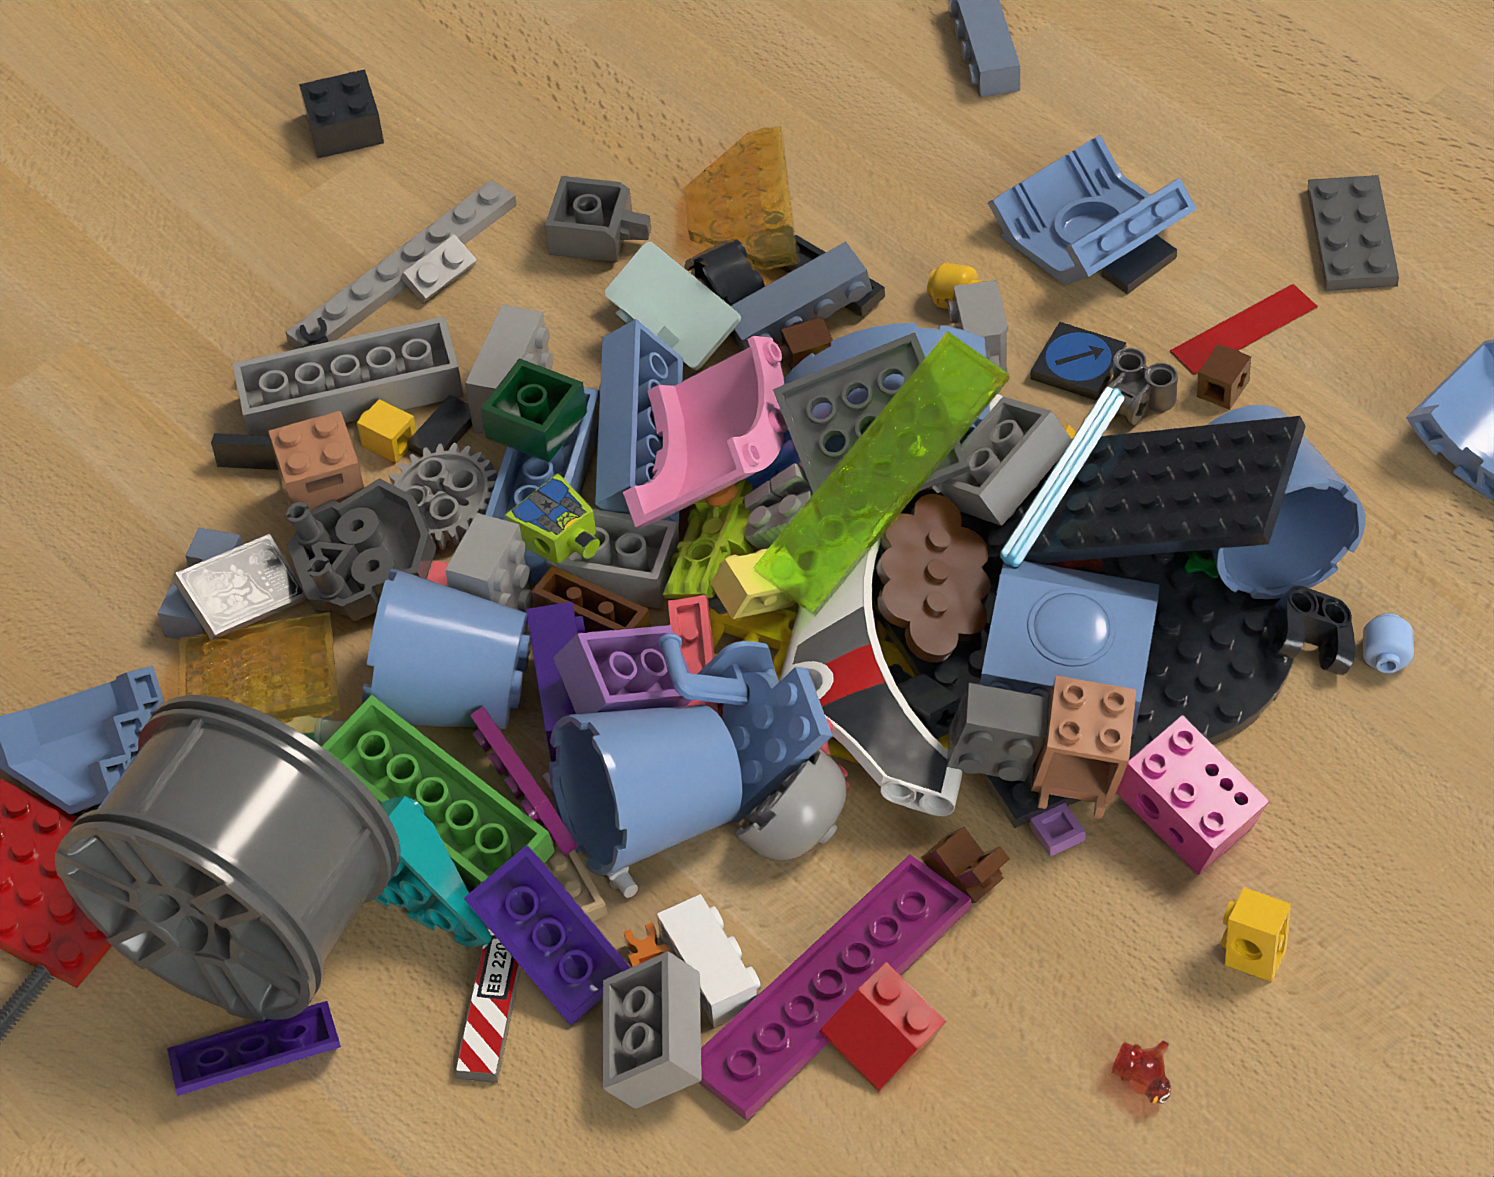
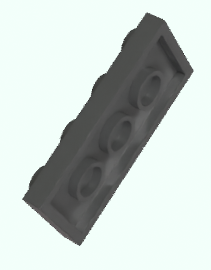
M1379 175L1308 180L1307 190L1326 291L1398 286L1399 274Z

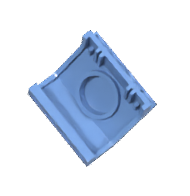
M1101 135L1094 137L987 202L1004 232L999 237L1064 285L1091 276L1197 209L1180 178L1173 180L1152 194L1127 179L1118 168Z
M1024 560L1018 567L1008 566L1003 563L980 685L1048 698L1057 675L1136 689L1132 734L1134 735L1158 602L1159 584Z

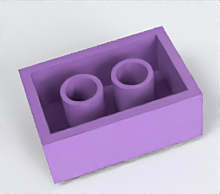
M671 625L577 633L553 657L576 714L687 706L692 700L682 697L674 689L662 649L658 645L660 637L665 634H674ZM681 651V654H682L684 663H685V665H686L687 671H688V673H691L690 670H689V667H688V665H687V663H686V660H685V658H684V656H683V653H682V651Z

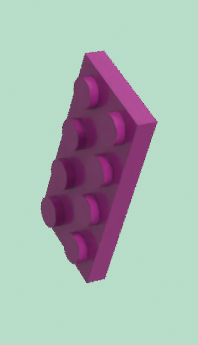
M481 707L470 716L478 727L472 734L485 753L490 749L493 750V753L488 755V758L500 776L506 773L509 774V776L504 778V781L515 798L525 797L520 802V805L526 814L534 821L541 820L539 825L549 832L552 843L556 842L564 855L576 849L578 845L553 806L485 708Z

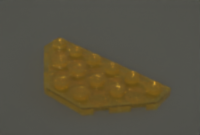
M781 126L765 127L757 131L748 132L684 187L687 227L690 240L698 244L708 242L716 245L725 240L732 242L737 239L744 245L747 259L752 260L753 266L762 270L797 264L799 261Z

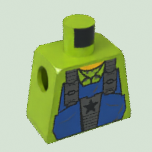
M558 473L505 514L506 521L519 524L525 548L553 563H561L574 552H577L585 559H589L599 549L600 541L594 537L596 527L593 510Z

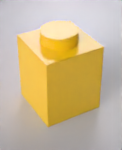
M380 399L369 410H366L357 422L362 447L396 464L408 452L407 441L417 431L413 415Z

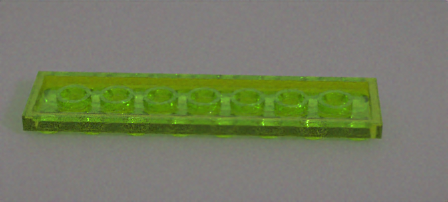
M947 331L754 565L755 572L816 616L1009 381V374Z

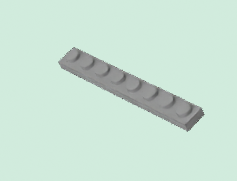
M490 180L286 331L287 341L295 348L307 344L308 342L300 334V326L304 324L309 334L316 335L320 331L317 318L320 317L327 325L326 336L328 341L339 339L408 287L400 278L405 270L454 234L463 244H466L517 206L515 195L493 180Z

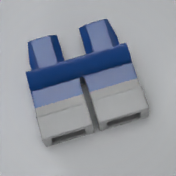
M789 430L784 433V442L780 446L781 450L775 460L765 469L746 478L752 484L753 491L745 496V509L753 512L757 507H769L777 504L788 495L793 494L797 496L812 490Z

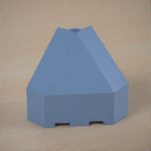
M153 666L126 672L116 676V680L26 710L0 716V769L69 814L100 806L137 755L138 739L141 730L150 720L156 709L165 702Z

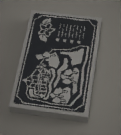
M270 534L176 572L172 578L211 641L306 600L300 580Z

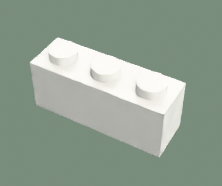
M700 894L657 913L659 935L663 943L668 944L673 955L700 972V1005L712 1026L716 1028L731 1021L757 996V990L761 989V984L754 969L751 966L745 968L742 963V952L736 939L733 936L727 938L722 930L724 923L715 906L709 908Z

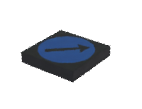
M1059 322L1033 365L1030 379L1098 400L1113 375L1114 356L1119 350L1126 348L1127 342Z

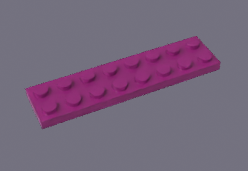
M909 854L701 1048V1081L698 1083L747 1121L829 1043L819 1033V1030L867 979L885 962L901 975L971 908V898Z

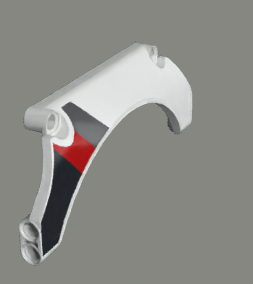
M989 392L990 411L1003 397L1002 395ZM882 455L876 459L874 468L881 472L888 471L894 466L895 458L890 455ZM847 469L840 474L838 482L843 486H851L858 480L859 473L856 470ZM916 492L836 524L831 544H826L824 547L820 546L817 550L814 548L806 578L808 584L801 596L779 682L794 667L807 668L825 717L833 725V730L831 731L833 737L845 746L877 784L881 786L882 796L893 803L935 816H947L954 812L962 771L947 767L948 751L926 729L896 686L881 651L872 610V577L876 554L881 543L882 529L886 522L892 516L897 515L903 506L918 493Z

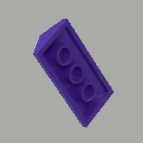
M528 844L464 897V900L570 1025L603 999V980L631 968Z
M328 1001L308 1006L302 1013L291 1018L256 1021L169 1047L167 1052L177 1096L337 1049L341 1045Z

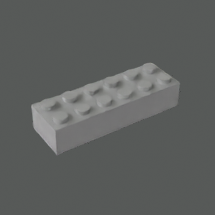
M445 316L232 363L248 435L269 436V430L340 410L345 423L356 421L379 399L398 409L405 410L444 401L449 395L455 398L464 396L459 367Z

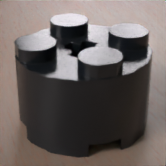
M737 239L732 242L722 241L686 260L684 265L685 270H691V274L729 306L765 287L760 273L756 270L753 271L747 261V252L744 245Z

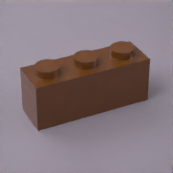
M555 566L548 570L531 591L534 608L572 602L575 617L583 616L585 633L651 627L648 608Z

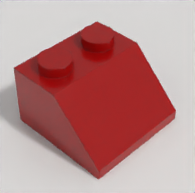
M885 962L851 995L819 1030V1033L879 1092L935 1038L946 1021Z

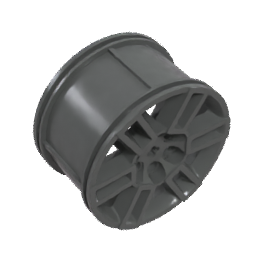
M183 695L165 701L156 709L140 732L138 753L98 809L80 816L59 843L55 853V866L58 876L62 878L67 890L80 909L107 937L106 940L138 967L148 969L156 976L187 994L225 1009L230 1015L255 1021H264L265 1019L291 1018L302 1013L308 1007L324 980L325 960L361 905L377 898L384 891L399 867L401 850L394 826L378 800L345 765L320 745L287 724L243 704L212 696Z

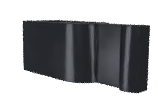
M899 664L889 666L888 669L899 691L931 735L937 740L948 734L950 724L960 704V697L925 674L921 673L912 677L903 671Z

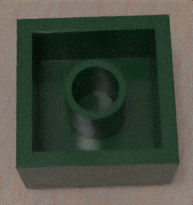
M520 358L481 407L485 437L487 439L546 462L552 460L587 413L583 382Z

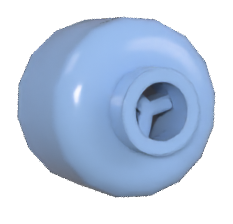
M1385 613L1378 615L1365 625L1363 629V658L1369 666L1383 673H1394L1411 663L1414 656V630L1410 623L1396 614Z

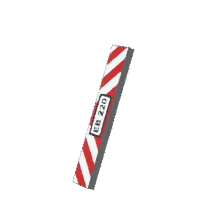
M487 927L492 939L487 945H482L455 1073L457 1079L498 1082L522 967Z

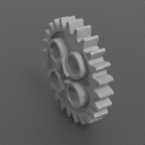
M453 443L449 451H445L442 444H438L436 453L432 454L426 447L423 449V457L418 458L411 454L410 459L412 463L409 466L399 463L398 467L401 474H390L389 478L392 485L414 496L425 518L434 543H438L442 551L445 550L447 541L452 540L454 545L458 547L460 537L465 535L477 513L486 514L498 475L490 459L485 460L481 451L473 454L470 446H466L460 452L456 443Z

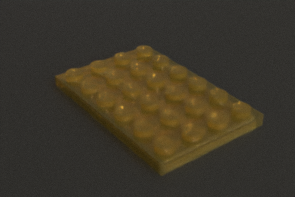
M330 612L246 626L211 641L207 633L179 638L178 696L203 695L230 700L263 712L285 724L291 722L295 717L310 715L313 718H321L332 714L335 710H341Z

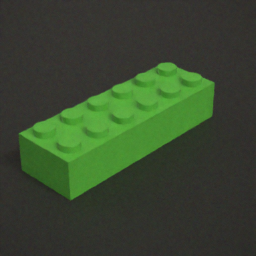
M373 695L322 746V748L345 765L369 789L380 804L386 800L405 795L418 802L424 809V815L434 824L461 879L473 889L527 844L543 863L555 853L550 834L546 829Z

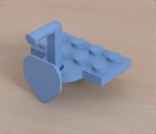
M665 634L660 637L658 645L662 649L663 657L676 692L689 700L724 703L723 722L735 745L742 777L740 809L737 816L730 822L739 823L833 736L807 668L794 667L779 682L768 645L760 642L739 641L723 648L698 674L688 673L681 654V637L676 634Z

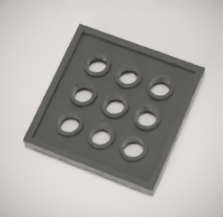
M915 332L773 389L827 528L971 470ZM891 374H899L904 377L902 386L896 390H888L883 386L884 380ZM862 388L867 390L868 397L863 403L855 405L848 402V396L854 389ZM825 402L833 406L831 414L824 419H817L812 416L814 407L819 403ZM905 407H912L917 410L915 420L907 424L900 423L897 420L898 412ZM875 421L882 425L880 433L873 438H866L861 435L862 427L868 422ZM833 436H841L846 439L845 446L838 452H829L825 449L827 440ZM924 440L931 444L929 453L923 457H915L910 454L911 446L917 441ZM890 455L895 458L894 466L890 470L881 472L874 468V463L878 457ZM847 469H853L859 473L858 480L851 486H843L838 482L840 474Z

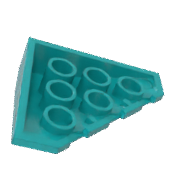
M406 795L382 802L380 805L387 813L397 833L401 854L400 864L396 873L388 882L384 891L373 900L386 907L390 903L401 908L406 907L409 910L407 913L408 918L433 931L437 926L445 931H453L456 934L454 941L467 948L487 945L492 937L485 923L464 900V897L469 892L434 824L424 815L422 806Z

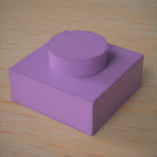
M1066 803L1030 818V829L1050 857L1085 841L1086 831Z

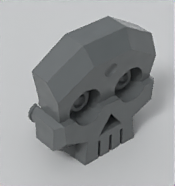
M379 478L340 503L331 500L310 510L306 503L297 502L287 509V519L296 530L287 543V547L306 598L318 617L328 611H332L356 621L376 613L385 580H392L389 579L390 569L401 570L427 579L436 551V545L414 496Z

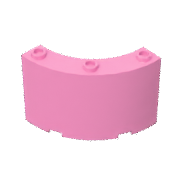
M752 336L748 338L750 347L675 386L657 385L647 390L655 418L656 433L663 437V449L657 451L655 465L652 471L654 477L645 482L644 485L634 486L623 492L635 527L653 524L765 469L778 456L781 450L780 446L784 442V433L786 432L787 425L773 392V389L785 384L780 364L782 354L773 338Z

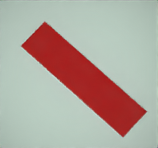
M1291 284L1170 351L1193 374H1196L1217 344L1240 350L1318 306L1295 284Z

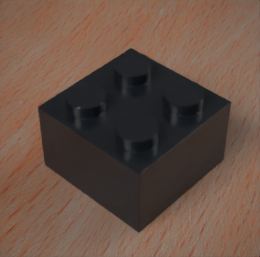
M365 69L299 84L305 115L318 158L384 143L379 113Z

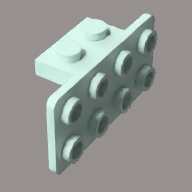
M646 242L605 290V296L620 308L616 314L628 324L637 319L682 356L683 362L693 370H698L704 365L741 320V316L736 310L652 242Z

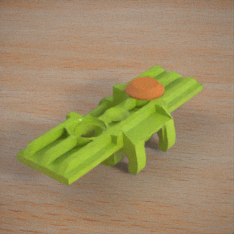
M746 478L695 503L697 509L690 511L687 519L689 523L683 541L679 542L677 546L679 551L672 556L670 566L673 570L663 593L665 599H684L706 595L707 598L714 597L715 591L710 582L719 570L720 563L733 554L743 556L754 553L745 539L748 519L752 513L745 509V496L753 491L752 484Z

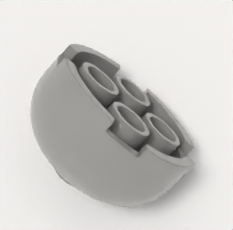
M819 748L743 818L749 820L750 823L745 829L740 827L735 835L757 854L776 861L797 858L812 849L818 842L821 845L825 844L837 830V826L834 823L838 819L846 800L847 786L842 770L830 756Z

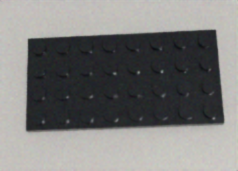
M1301 416L1101 436L1027 553L1024 561L1052 563L1269 545L1306 427ZM1057 463L1052 466L1041 479L1038 486L1029 493L1015 510L1014 514L1002 526L995 523L992 524L986 541L989 551L988 559L985 563L986 568L1003 566L1004 560L1000 557L1001 550Z

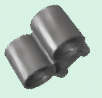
M1124 348L1119 350L1113 360V381L1108 386L1113 389L1118 388L1124 396V402L1117 413L1127 417L1129 423L1136 425L1142 420L1149 408L1154 411L1170 410L1177 402L1178 372L1172 365L1167 363H1155L1147 367L1146 356L1139 349Z

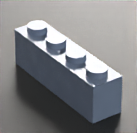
M947 0L950 17H956L954 20L957 39H963L961 42L964 62H970L968 64L970 83L977 84L980 97L1020 91V63L1000 1Z
M844 242L733 304L731 307L740 314L741 320L730 334L742 351L750 347L748 338L752 336L773 338V341L779 344L782 342L781 329L821 317L826 319L835 311L851 302L862 299L867 293L873 291L867 269L848 243Z

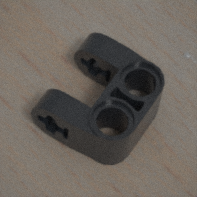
M1296 585L1268 611L1269 648L1272 653L1293 659L1301 651L1303 643L1306 642L1318 646L1319 663L1323 670L1337 675H1344L1349 671L1355 658V640L1352 614L1342 600L1304 586Z

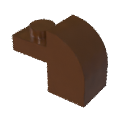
M965 827L947 834L920 857L927 867L969 896L971 903H976L1004 879L1002 877L1003 873L999 868L1010 860L1001 846L983 852Z

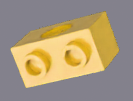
M1243 887L1237 902L1230 900L1223 916V924L1227 925L1221 941V947L1226 948L1225 966L1272 982L1287 950L1291 903Z

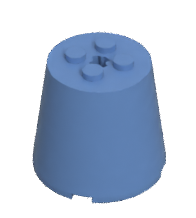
M1250 405L1231 410L1214 419L1208 425L1289 416L1282 410L1272 406ZM1303 434L1269 545L1211 549L1216 569L1225 585L1232 591L1240 590L1250 593L1252 598L1255 599L1282 598L1296 585L1310 589L1339 570L1336 564L1348 551L1355 552L1365 529L1364 508L1355 492Z
M390 569L389 579L392 580H385L366 664L374 666L372 685L364 684L362 704L373 695L412 726L478 728L470 715L484 707L499 729H506L512 708H519L522 694L523 673H526L529 661L530 636L526 635L528 614L401 570Z
M707 705L574 714L560 718L552 730L550 744L556 747V761L549 763V773L557 814L578 845L574 850L576 853L583 852L587 858L586 868L593 874L603 876L614 873L728 823L739 812L742 799V777L738 755L725 723Z

